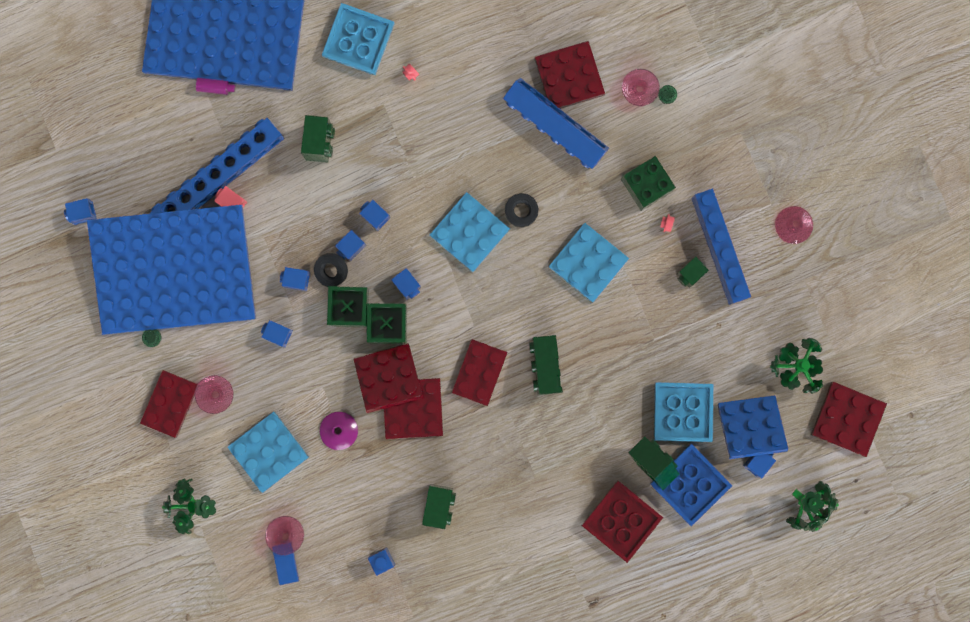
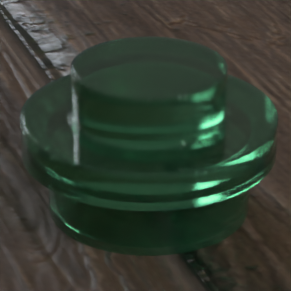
M671 85L663 86L658 93L659 100L664 104L673 103L677 98V90Z
M157 329L145 330L142 334V341L148 347H156L161 342L162 336Z

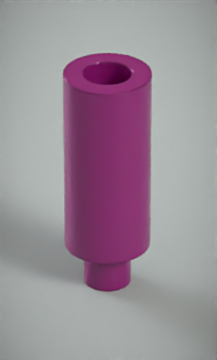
M197 78L196 91L227 95L228 92H235V85L229 84L228 81Z

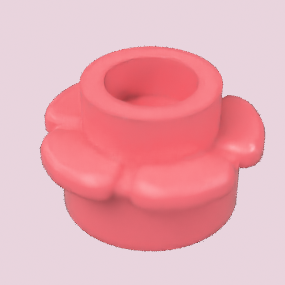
M410 64L406 67L403 66L404 71L402 73L409 81L412 78L415 81V78L419 75L418 72Z
M670 214L667 217L663 216L660 226L664 228L663 232H671L675 217H671Z

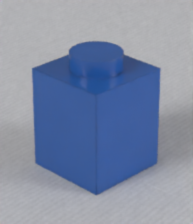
M86 198L65 203L64 215L70 223L77 225L85 223L87 220L97 219L93 201Z
M374 200L371 202L367 201L360 208L362 210L360 215L376 231H379L391 218Z
M352 230L335 245L338 249L336 253L344 260L347 258L350 262L367 246Z
M285 267V270L280 275V283H282L284 288L307 291L310 272Z
M407 268L391 279L406 299L409 297L413 299L420 293L419 289L421 286Z
M269 320L261 329L263 334L261 338L285 348L293 330Z
M774 454L751 456L743 466L757 478L762 479L776 460L772 457Z
M387 547L368 557L376 576L396 565Z

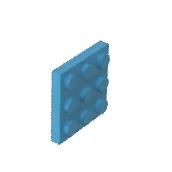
M341 3L322 57L376 76L395 22Z
M466 192L432 231L430 237L470 271L474 272L508 233L510 228Z
M584 223L549 265V268L593 303L629 258L588 224Z
M655 382L654 440L713 442L714 384Z
M272 412L228 446V449L262 493L309 458L275 412Z

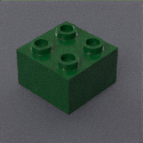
M305 115L301 154L306 161L328 163L329 157L332 158L333 146H331V139L335 137V128H333V123L330 122L328 117Z
M656 156L626 173L621 178L640 211L676 189Z
M328 286L327 325L329 327L367 328L369 289L367 287Z
M367 303V343L407 344V304Z
M644 436L628 452L637 466L662 490L680 475L676 469L678 465L674 462V459L667 452L664 453L660 449L659 444L653 439L649 441Z
M430 484L422 525L446 529V525L451 524L453 512H449L450 505L454 506L456 498L453 488Z

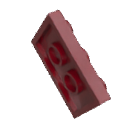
M472 339L452 393L488 406L508 352Z
M162 370L140 424L177 438L199 384Z

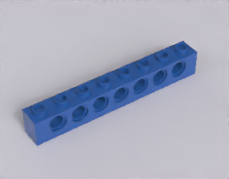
M268 118L259 120L255 124L254 129L243 133L240 136V140L235 144L231 143L228 145L222 155L215 156L210 161L211 164L206 168H200L196 172L195 177L184 181L179 190L168 194L166 200L152 207V212L149 214L167 212L170 207H175V211L199 209L213 198L221 188L224 189L225 186L229 185L284 140V137ZM259 135H264V140L260 143H257L256 137ZM244 147H249V153L242 155L241 150ZM229 159H235L233 166H226ZM214 171H220V176L217 179H212ZM205 183V188L202 191H197L198 184ZM185 195H190L189 202L183 203L182 198Z

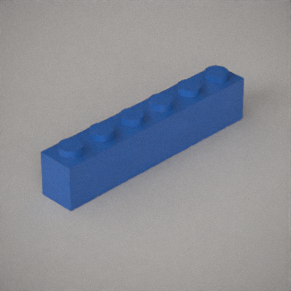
M522 78L516 80L503 99L507 101L506 104L510 108L517 109L525 120H531L536 124V128L540 132H546L551 136L550 139L554 143L565 147V151L569 155L579 158L580 163L586 168L590 167L593 169L609 150L608 146Z
M713 188L695 194L691 199L728 304L731 305L751 298Z

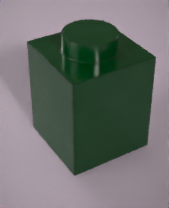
M694 257L677 273L679 276L678 281L683 286L690 288L709 270L697 257Z

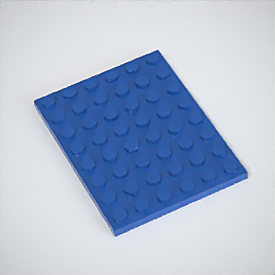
M152 0L142 72L145 74L196 80L197 78L224 80L231 84L293 91L305 0Z
M243 204L87 220L102 335L256 319Z

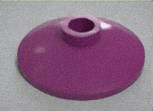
M333 412L327 415L320 425V437L323 443L331 449H346L357 439V423L348 413ZM340 427L342 430L339 435L335 433V428Z

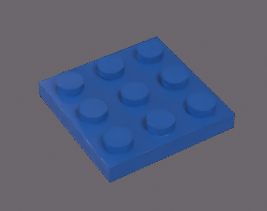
M775 395L718 403L729 459L788 451Z
M690 444L674 459V462L678 465L676 469L680 475L664 490L654 481L650 485L692 526L732 485L693 444Z

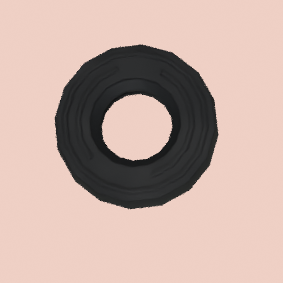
M515 194L508 199L505 205L506 218L516 227L529 226L538 217V204L528 194ZM519 203L526 204L529 207L528 215L518 217L514 212L515 206Z
M326 253L320 256L314 264V275L323 286H338L347 278L348 267L340 255ZM331 263L336 267L337 274L335 277H330L326 274V264Z

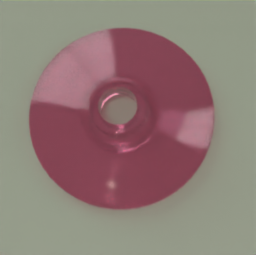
M635 69L629 72L622 82L623 96L629 103L635 106L649 105L659 94L660 85L657 77L646 69ZM640 86L643 88V91L638 92L636 88Z
M791 206L783 209L778 214L775 221V229L783 241L790 244H799L810 237L813 231V220L805 209ZM793 221H797L799 226L794 227Z
M207 376L196 386L195 401L199 408L206 413H221L233 401V388L230 382L221 376ZM214 391H217L219 393V396L217 398H213L212 396Z
M278 517L266 529V544L276 554H292L303 543L304 529L301 523L293 517ZM284 534H289V538L287 540H283L282 537Z

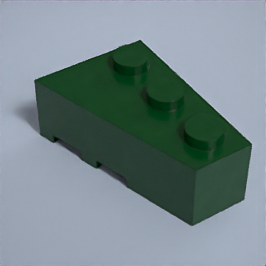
M556 335L533 337V342H529L530 353H534V361H531L532 373H536V380H533L534 392L537 391L538 395L563 393L560 381L561 372L559 369Z

